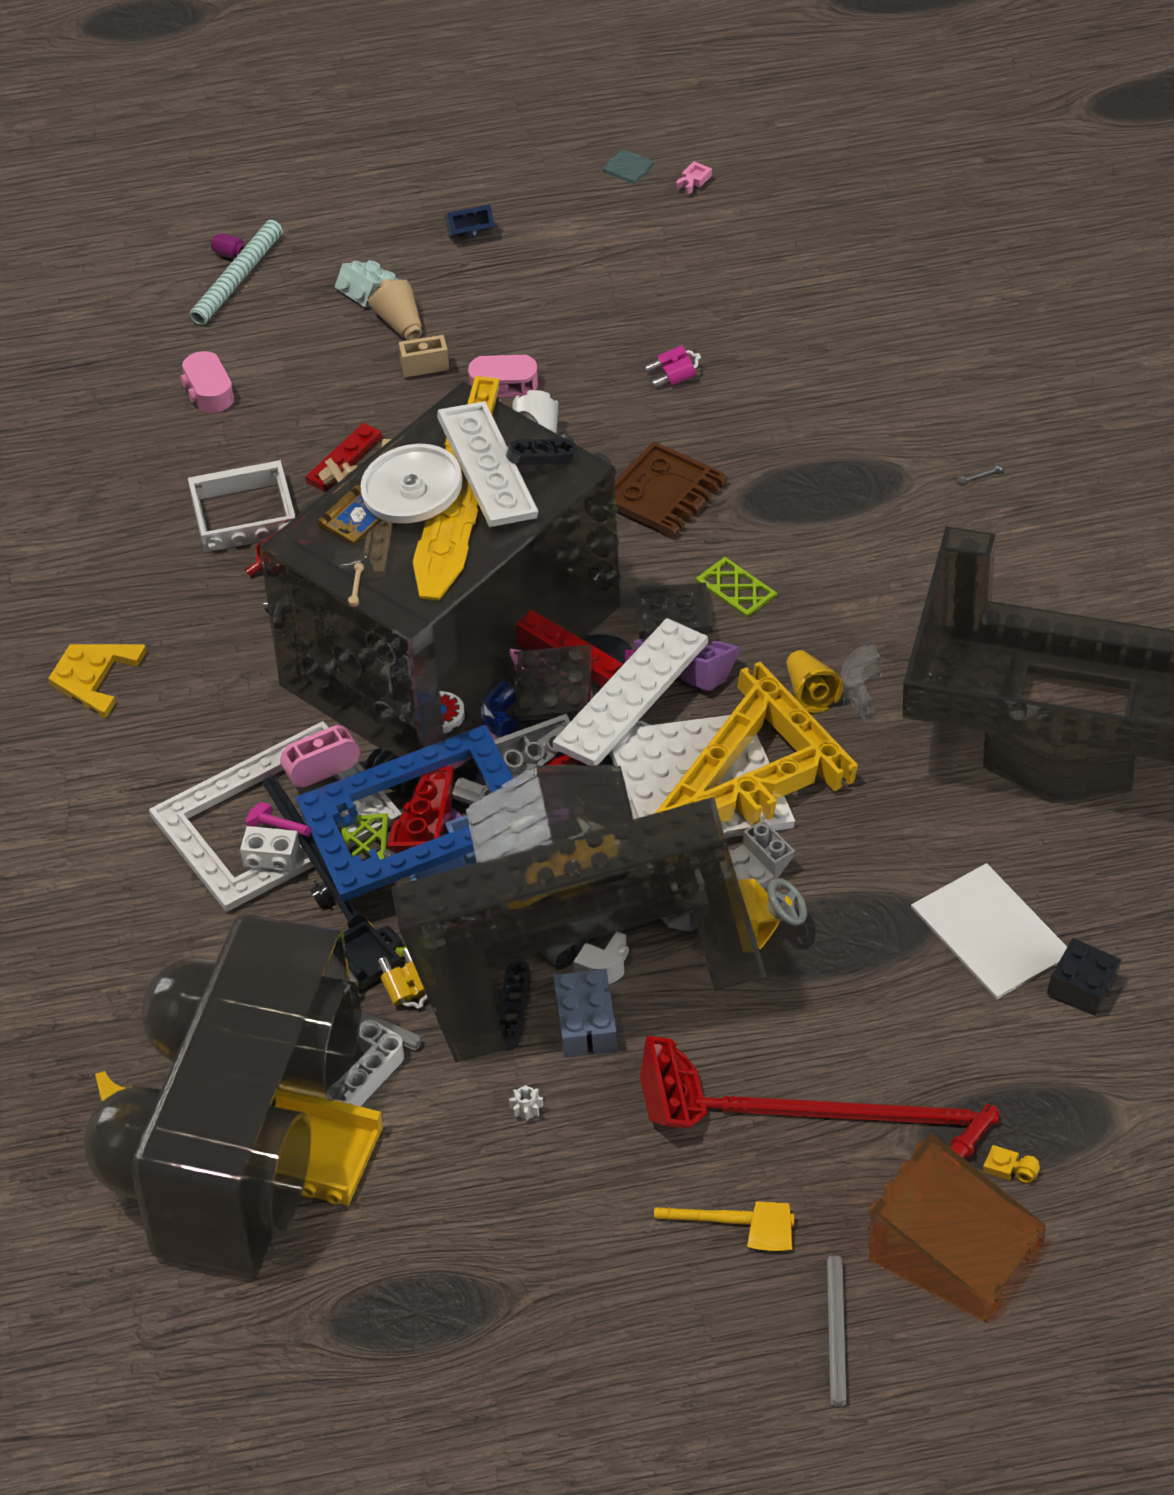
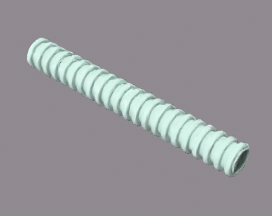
M274 220L266 221L265 225L262 226L230 266L226 268L212 287L202 296L201 300L190 310V317L195 323L205 325L251 269L261 260V257L265 255L283 233L279 223Z

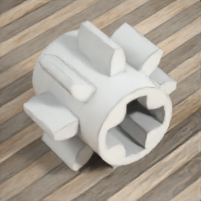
M527 1085L518 1090L514 1089V1098L509 1099V1108L513 1109L514 1117L519 1116L528 1120L534 1116H539V1108L543 1107V1097H539L538 1089H533Z

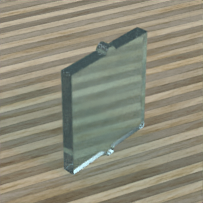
M622 149L615 157L610 158V162L603 168V172L636 184L643 176L647 175V171L654 165V161Z

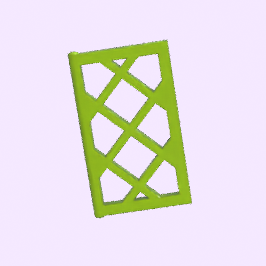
M723 557L695 578V582L746 618L778 596L777 592L727 557ZM727 564L735 571H720V568ZM717 577V584H710L705 579ZM720 577H735V584H720ZM738 577H745L753 584H738ZM756 589H762L768 595L756 597ZM720 590H735V597H728ZM738 590H753V597H738ZM738 603H753V606L747 610Z
M387 813L357 815L354 823H358L361 826L351 834L347 831L348 827H342L341 836L346 847L350 840L359 846L351 854V857L360 855L363 851L369 854L371 849L368 847L379 839L381 841V850L377 854L380 860L384 859L383 853L387 847ZM374 821H382V828L378 832L370 827ZM366 829L373 836L363 844L355 837Z

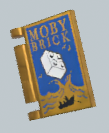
M359 485L352 488L353 493L348 492L324 514L325 519L320 517L317 520V525L320 528H325L352 545L359 542L382 520L373 515L365 506L361 494V486Z

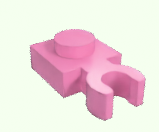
M694 161L682 172V178L677 180V190L686 187V194L692 193L694 185L701 187L712 176V169Z

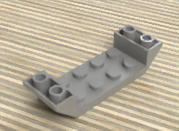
M762 820L743 831L742 846L669 888L660 880H657L638 891V895L669 928L691 932L724 913L723 880L756 879L761 887L765 889L773 879L781 875L794 857L795 850L765 820Z

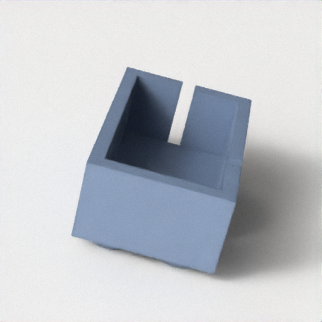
M607 969L553 975L564 1058L588 1055L587 1034H592L593 1054L617 1052V1035Z

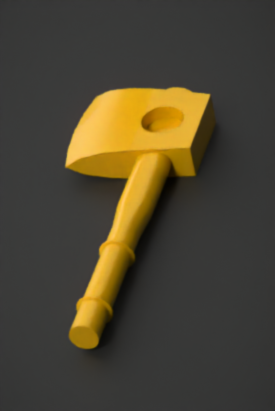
M756 1201L754 1211L654 1208V1219L751 1225L747 1247L767 1251L792 1250L791 1227H794L795 1214L790 1213L789 1203Z

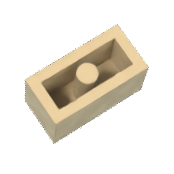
M444 335L399 342L400 362L404 378L449 370L448 350Z

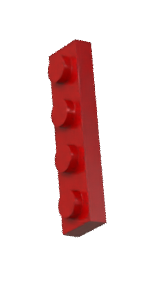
M362 423L305 476L306 483L325 492L337 481L335 480L326 486L318 474L327 467L325 461L332 458L343 473L342 464L347 462L350 467L353 466L382 439V432L368 424Z

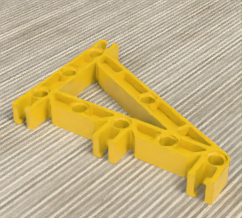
M761 662L755 663L753 675L749 674L750 670L748 667L740 670L737 688L745 697L651 818L648 839L669 864L678 859V848L682 851L684 857L690 855L693 836L732 819L735 809L753 826L761 821V812L765 815L767 821L772 819L776 808V799L814 783L816 774L833 791L842 787V777L846 779L848 785L855 781L858 764ZM765 718L797 751L718 785L761 729Z

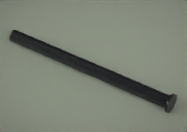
M270 775L263 779L264 787L283 818L306 825L276 776ZM298 834L301 847L346 917L349 929L363 920H367L366 915L359 911L352 899L342 902L312 835L304 836Z

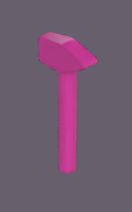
M260 802L250 810L245 821L247 826L256 827L263 823L283 830L297 831L298 834L309 836L312 831L310 826L270 815L273 812L272 807L263 802Z

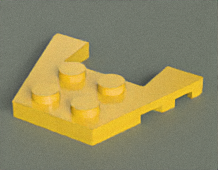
M70 644L49 676V684L71 699H78L83 703L84 707L89 710L91 708L94 709L100 717L106 719L116 704L115 697L96 692L115 661L138 667L147 653L146 645Z

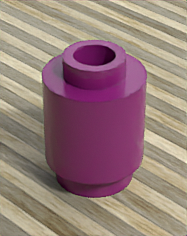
M224 233L216 234L211 242L212 251H215L217 255L235 259L245 247L243 239Z

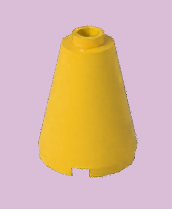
M798 650L789 655L786 666L795 699L810 713L828 710L827 706L833 701L836 704L843 692V682L838 673L806 651Z

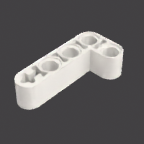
M373 1020L362 1022L357 1029L359 1048L365 1054L330 1089L327 1098L361 1106L404 1060L401 1037Z

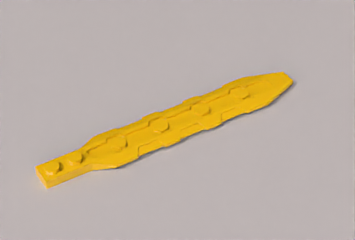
M475 376L468 404L485 401L492 415L500 387L499 378ZM446 438V450L456 458L453 449L448 439ZM461 466L463 482L458 497L443 512L426 519L421 540L418 541L413 567L420 599L439 601L464 569L469 550L468 541L472 526L476 523L479 510L477 508L478 502Z

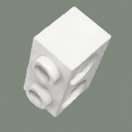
M247 826L240 848L243 866L275 869L278 871H294L300 849L298 833L293 830Z

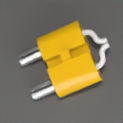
M410 947L402 951L408 962L403 968L397 967L392 969L386 957L380 958L378 962L384 972L380 978L393 1005L415 1006L417 1009L422 1008L423 1002L428 999L429 994L436 988L423 960H416ZM423 997L420 999L419 1005L416 1002H411V999Z

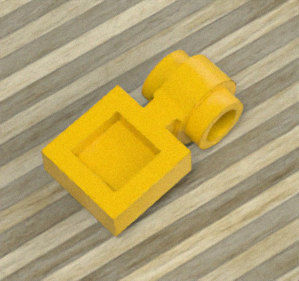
M992 1145L983 1166V1173L1009 1181L1012 1174H1016V1178L1023 1183H1031L1035 1180L1040 1170L1039 1161L1035 1157L1027 1155L1019 1160V1153Z

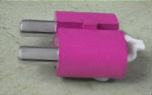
M683 345L657 355L658 360L646 365L645 370L647 373L662 368L665 375L652 381L655 388L668 382L673 386L697 375L695 368L698 366V360L701 356L699 353L694 354L690 350L686 351ZM687 354L696 357L694 365Z

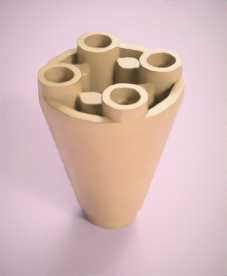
M385 279L382 281L380 288L368 299L370 306L407 341L419 338L422 334V326L411 285L407 280L402 279L394 281Z

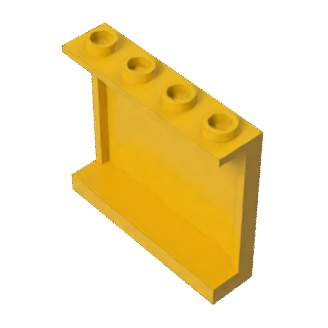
M278 1086L275 1092L276 1105L251 1160L243 1161L245 1179L254 1184L262 1183L273 1186L281 1191L288 1190L300 1193L308 1198L315 1197L327 1200L332 1204L349 1206L382 1131L381 1112Z

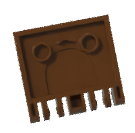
M653 441L600 496V503L659 530L663 536L669 539H674L680 530L684 528V520L690 522L692 517L712 497L711 493L716 494L725 485L728 478L719 470Z

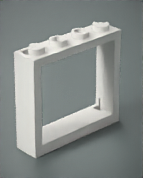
M281 460L188 478L204 553L262 542L296 520ZM278 485L285 517L207 531L200 499Z

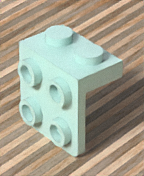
M369 260L364 263L353 261V263L342 264L335 288L362 306L371 307L368 299L377 291L380 283L385 279H391L392 281L399 279L395 277L394 273L380 268V264L375 261Z

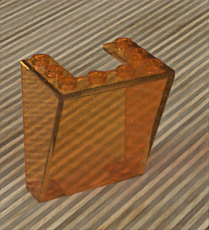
M931 1133L924 1142L920 1141L917 1144L913 1157L910 1161H904L897 1178L894 1181L890 1180L882 1198L875 1200L869 1210V1215L871 1216L868 1227L870 1232L868 1242L870 1261L986 1323L1001 1304L1002 1287L1024 1256L1026 1261H1032L1044 1244L1046 1225Z

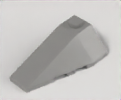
M567 714L494 740L516 784L523 783L560 752L553 749V741L570 723Z

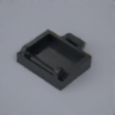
M365 919L328 941L359 981L358 988L361 993L382 981L380 977L384 972L378 962L380 958L386 957L392 969L402 968V956L396 950L397 947L401 946L402 939L390 926H384L381 929L375 930L373 924ZM385 936L389 940L390 944H388L382 937Z

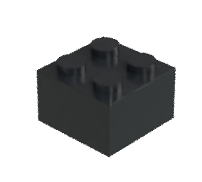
M1072 938L1051 975L1047 994L1096 1016L1117 978L1122 959Z

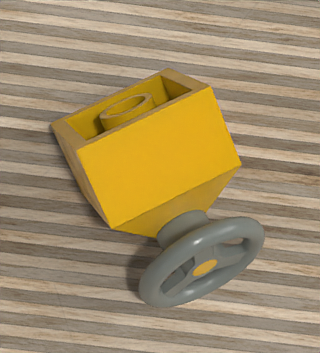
M756 879L723 880L726 954L758 953L769 940L781 919L794 926L801 925L806 920L807 908L802 895L794 885L785 879H773L768 885L767 893ZM777 886H781L789 892L783 895L775 889ZM794 899L799 908V916L794 909Z

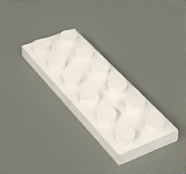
M486 402L438 410L437 418L489 527L537 518V507L516 464L511 463L506 457L508 448Z

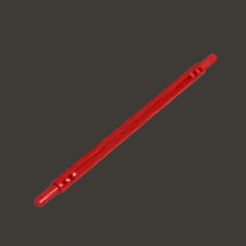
M724 1096L723 1098L696 1097V1106H699V1103L702 1102L706 1105V1108L723 1109V1112L966 1126H969L980 1113L971 1112V1109L742 1096ZM995 1114L992 1124H998V1114Z

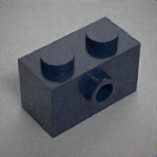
M491 205L449 212L444 215L449 237L465 234L466 238L479 235L478 231L495 227Z

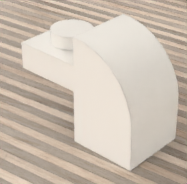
M616 931L605 950L585 943L574 960V972L607 969L609 984L619 980L624 975V960L629 951V948L626 946V935Z

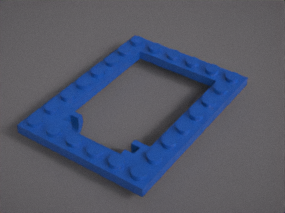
M486 725L295 797L307 826H310L312 829L311 835L342 902L537 827L536 819ZM472 756L501 812L500 814L381 860L375 848L369 850L371 857L362 861L359 855L351 857L335 822L340 827H349L356 821L358 812L353 804L354 801ZM348 810L347 816L340 817V812Z

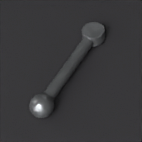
M999 464L993 469L968 477L959 476L957 484L964 486L968 481L993 473L1000 474L1003 471V466Z

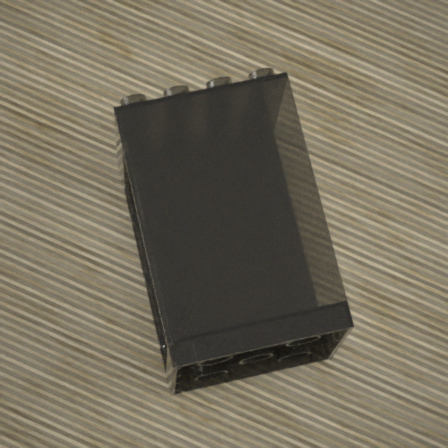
M464 381L259 547L280 686L381 750L388 749L392 751V755L395 754L399 757L486 725L533 684L514 670L515 665L509 654L510 649L528 652V650L517 644L516 624L529 611H535L580 638L587 636L620 607L619 581L621 580L618 563L619 539L617 537L616 519L618 506L615 497L616 469L614 464L601 453L594 455L579 447L568 434L564 432L554 433L540 425L529 412H517L501 403L498 397L496 398L492 417L507 448L513 440L565 438L575 444L576 452L569 463L516 465L537 507V518L489 527L478 504L477 508L479 511L476 523L472 526L468 541L469 550L464 569L439 601L420 599L413 567L418 541L421 540L426 520L414 523H392L381 520L355 545L317 525V520L320 517L325 519L324 514L348 492L353 493L352 488L356 485L361 486L364 472L382 454L410 444H430L446 450L445 442L447 437L437 418L438 410L468 404L472 386ZM536 449L541 454H547L541 449ZM362 563L364 570L360 575L357 594L359 604L353 607L349 605L348 599L352 596L356 574L354 565ZM539 655L553 665L561 659L551 655ZM440 691L453 693L464 704L465 717L459 727L452 728V731L448 733H443Z

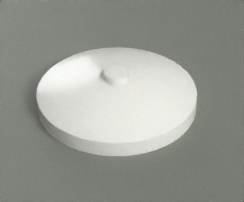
M430 444L405 445L382 454L369 465L361 480V494L367 509L382 520L392 523L419 522L438 515L456 500L462 488V473L456 458L441 447Z

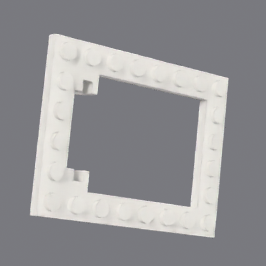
M323 721L149 809L151 818L226 912L314 866L300 845L294 871L252 868L234 878L188 818L263 781L265 777L275 775L284 770L280 764V757L284 749L293 742L328 729L329 727ZM356 762L350 769L334 776L339 781L365 770ZM383 791L353 802L358 815L387 813L388 828L393 825L395 820H399L402 816V813ZM348 811L340 812V817L347 816ZM374 821L370 827L378 832L382 828V821ZM353 823L348 827L347 831L351 834L361 825ZM337 824L338 830L341 834L342 827L338 826ZM365 829L355 838L362 842L373 835ZM350 840V843L347 844V849L355 846L356 844Z

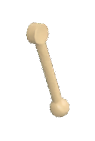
M362 563L354 565L356 574L352 596L348 599L349 605L353 607L359 604L357 594L360 575L364 570Z

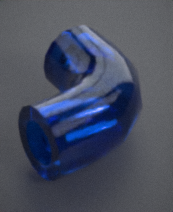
M503 681L493 687L483 698L479 710L482 724L486 725L490 733L499 738L512 734L516 726L514 717L505 713V710L516 702L517 696L511 686Z

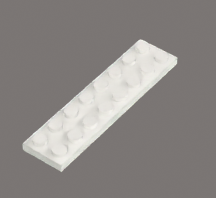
M666 618L554 739L553 749L596 768L708 644V636Z

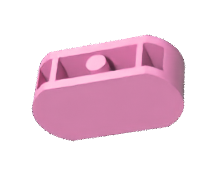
M207 351L196 352L189 355L183 361V375H180L184 388H188L191 402H196L200 411L219 413L228 409L233 404L232 382L215 353Z
M528 355L479 356L472 360L468 367L470 390L472 389L475 376L499 378L500 387L497 398L516 397L518 395L521 397L527 395V391L536 390L538 387L537 363Z
M335 725L289 744L281 754L280 764L291 782L297 787L304 788L353 767L360 756V748L344 726Z

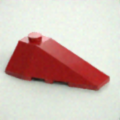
M445 766L423 775L415 788L416 793L410 803L406 802L403 807L404 812L399 820H395L391 827L388 841L389 850L399 853L449 834L445 822L450 821L454 779L453 766Z

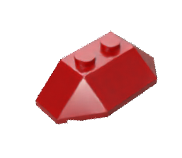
M647 1036L645 1039L640 1081L649 1121L664 1126L690 1129L707 1114L705 1104L700 1102L699 1106H696V1097H703L698 1071L687 1056L676 1047L677 1044L673 1039Z

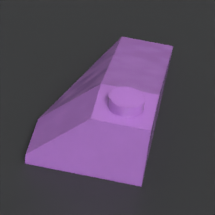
M651 634L635 640L634 646L639 648ZM713 641L712 645H706L678 677L689 685L699 687L702 691L714 690L716 686L725 683L740 653V647Z

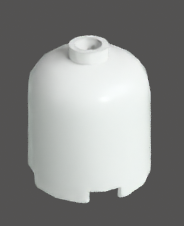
M540 390L527 391V395L520 398L519 395L516 396L512 403L514 439L555 438L557 434L558 401L551 399L549 393Z

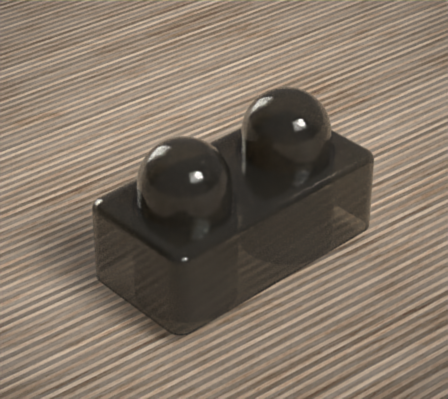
M243 913L233 921L217 961L205 958L183 959L165 967L150 982L142 1002V1025L148 1040L155 1050L166 1059L172 1061L173 1064L162 1089L135 1086L117 1091L102 1101L88 1121L84 1137V1149L88 1165L101 1184L118 1195L138 1200L148 1248L154 1257L255 1279L260 1272L274 1234H282L290 1225L299 1205L307 1176L311 1149V1126L308 1115L305 1112L275 1107V1095L277 1090L333 1101L339 1096L345 1081H347L359 1038L362 1002L358 984L350 981L345 939L342 931Z

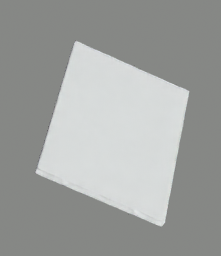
M987 863L911 904L913 911L996 1000L1056 967L1067 948Z

